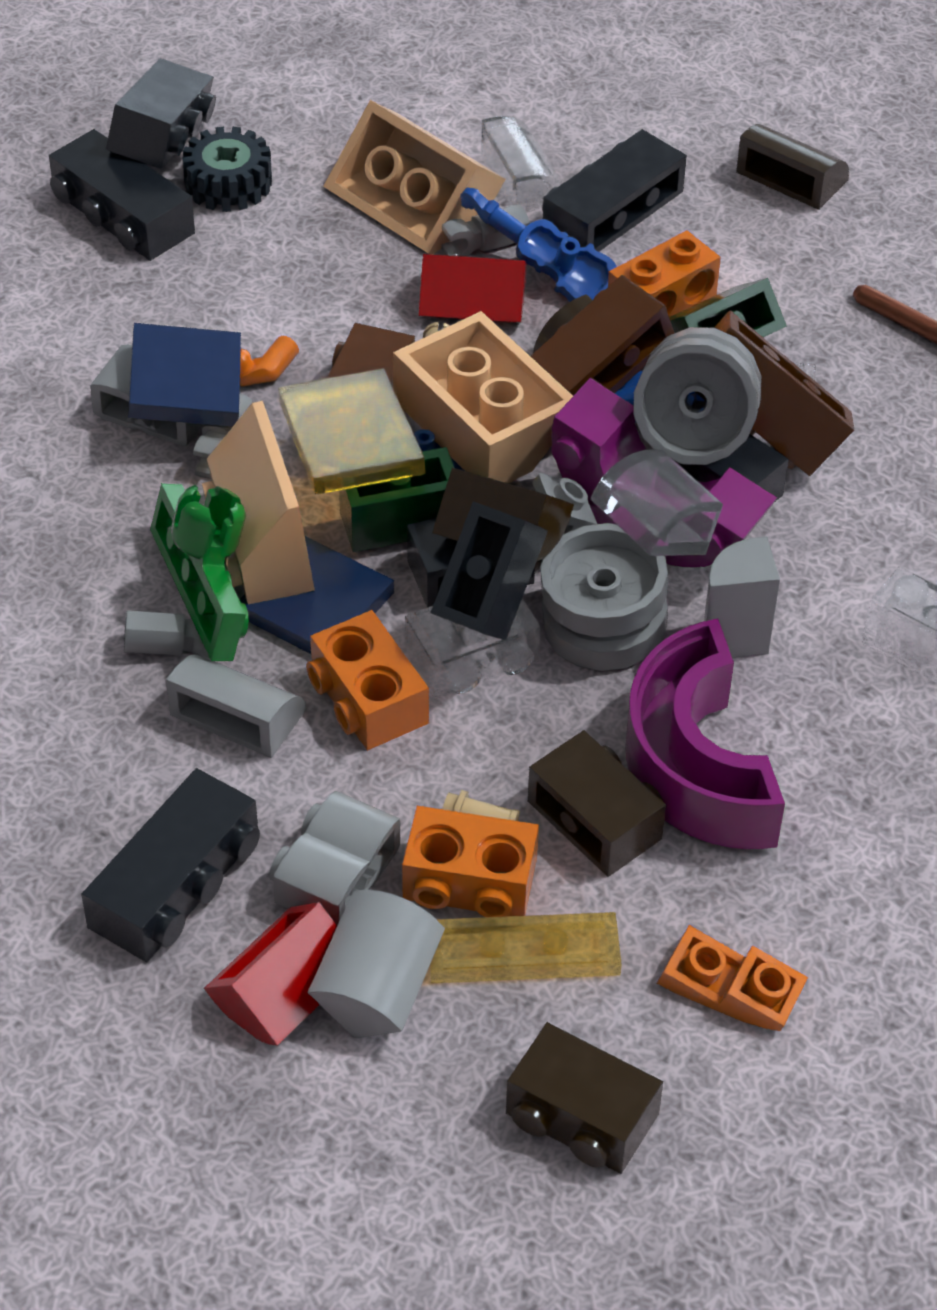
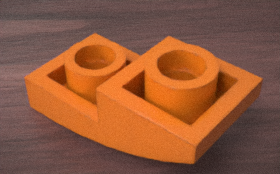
M689 925L680 938L657 984L673 993L744 1023L781 1031L808 977L753 945L746 955L743 956Z

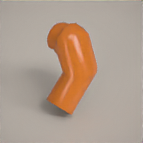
M279 336L263 356L251 359V355L247 350L241 349L240 386L277 380L299 353L296 342L290 337Z

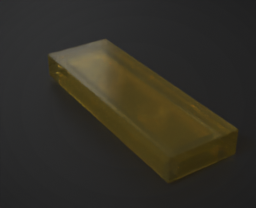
M616 912L436 919L445 930L430 963L431 983L621 975L622 963Z

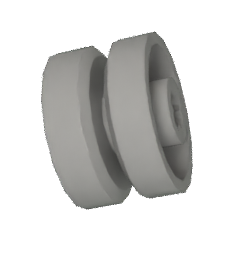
M690 327L667 336L650 353L634 390V417L642 437L660 455L681 464L707 465L729 457L747 440L758 414L761 401V374L753 354L736 337L716 328ZM693 391H698L703 393L706 396L707 400L697 401L696 393L690 395L688 394Z
M611 523L585 525L563 534L555 548L544 557L540 567L545 638L557 655L578 667L606 671L625 669L643 661L663 641L668 626V605L666 600L668 593V570L665 554L652 538L632 527Z

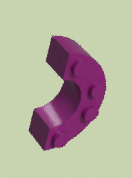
M591 378L554 416L551 434L552 455L562 478L574 480L586 491L588 503L597 524L611 523L632 527L654 540L665 554L666 564L690 568L712 565L715 558L725 548L746 539L777 498L730 467L721 478L709 482L687 480L668 471L651 456L641 442L635 425L634 406Z
M717 618L688 626L658 644L646 656L634 677L630 691L625 743L628 770L641 782L651 784L659 792L663 802L666 804L664 820L680 831L699 840L729 848H777L785 801L768 755H742L720 748L705 737L696 725L706 715L728 708L734 661L720 622Z

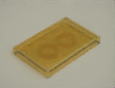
M384 368L278 387L280 406L315 494L318 495L425 474L424 455Z

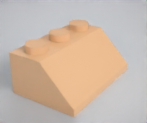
M370 100L323 187L423 251L433 255L441 249L442 244L452 242L442 230V224L453 219H462L468 222L471 221L472 216L478 215L474 209L462 207L460 194L466 188H475L489 201L495 200L506 179L400 114Z
M482 311L393 352V401L422 429L433 432L435 442L441 448L447 447L450 457L465 471L501 482L510 483L535 469L552 446L551 434L554 416L573 397Z
M263 400L254 402L208 456L207 463L211 481L202 483L205 500L208 489L219 486L236 494L244 506L246 519L239 545L234 553L225 558L224 562L226 570L231 575L232 586L242 585L248 604L315 590L299 505Z

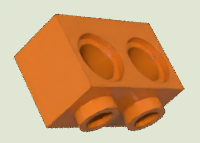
M686 230L610 270L608 287L623 275L666 306L669 317L717 295L721 257Z
M373 610L310 636L312 661L307 662L306 669L311 684L318 694L322 695L327 692L334 702L335 715L343 731L347 735L355 733L367 751L429 724V687Z
M417 805L402 863L403 898L415 901L417 904L429 909H442L447 906L477 911L480 915L491 919H503L508 916L525 919L537 862L539 824Z

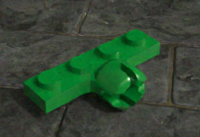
M161 483L150 531L210 660L233 661L239 638H244L247 633L249 617L246 605L240 602L232 586L231 575L228 570H225L224 561L225 558L235 552L239 545L246 519L244 506L236 494L219 486L208 489L203 506L199 503L201 495L196 485L185 490L182 484Z

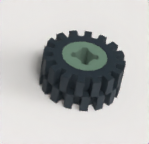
M224 126L215 127L216 134L211 135L208 130L200 132L201 140L193 136L188 141L189 147H184L182 157L186 192L191 196L193 195V201L196 204L200 205L206 201V209L215 210L218 204L222 205V212H231V205L237 204L239 210L247 209V201L250 200L256 205L261 202V195L267 196L269 194L270 186H272L270 147L266 146V140L262 136L256 139V132L248 130L242 135L241 127L232 126L231 132H224Z

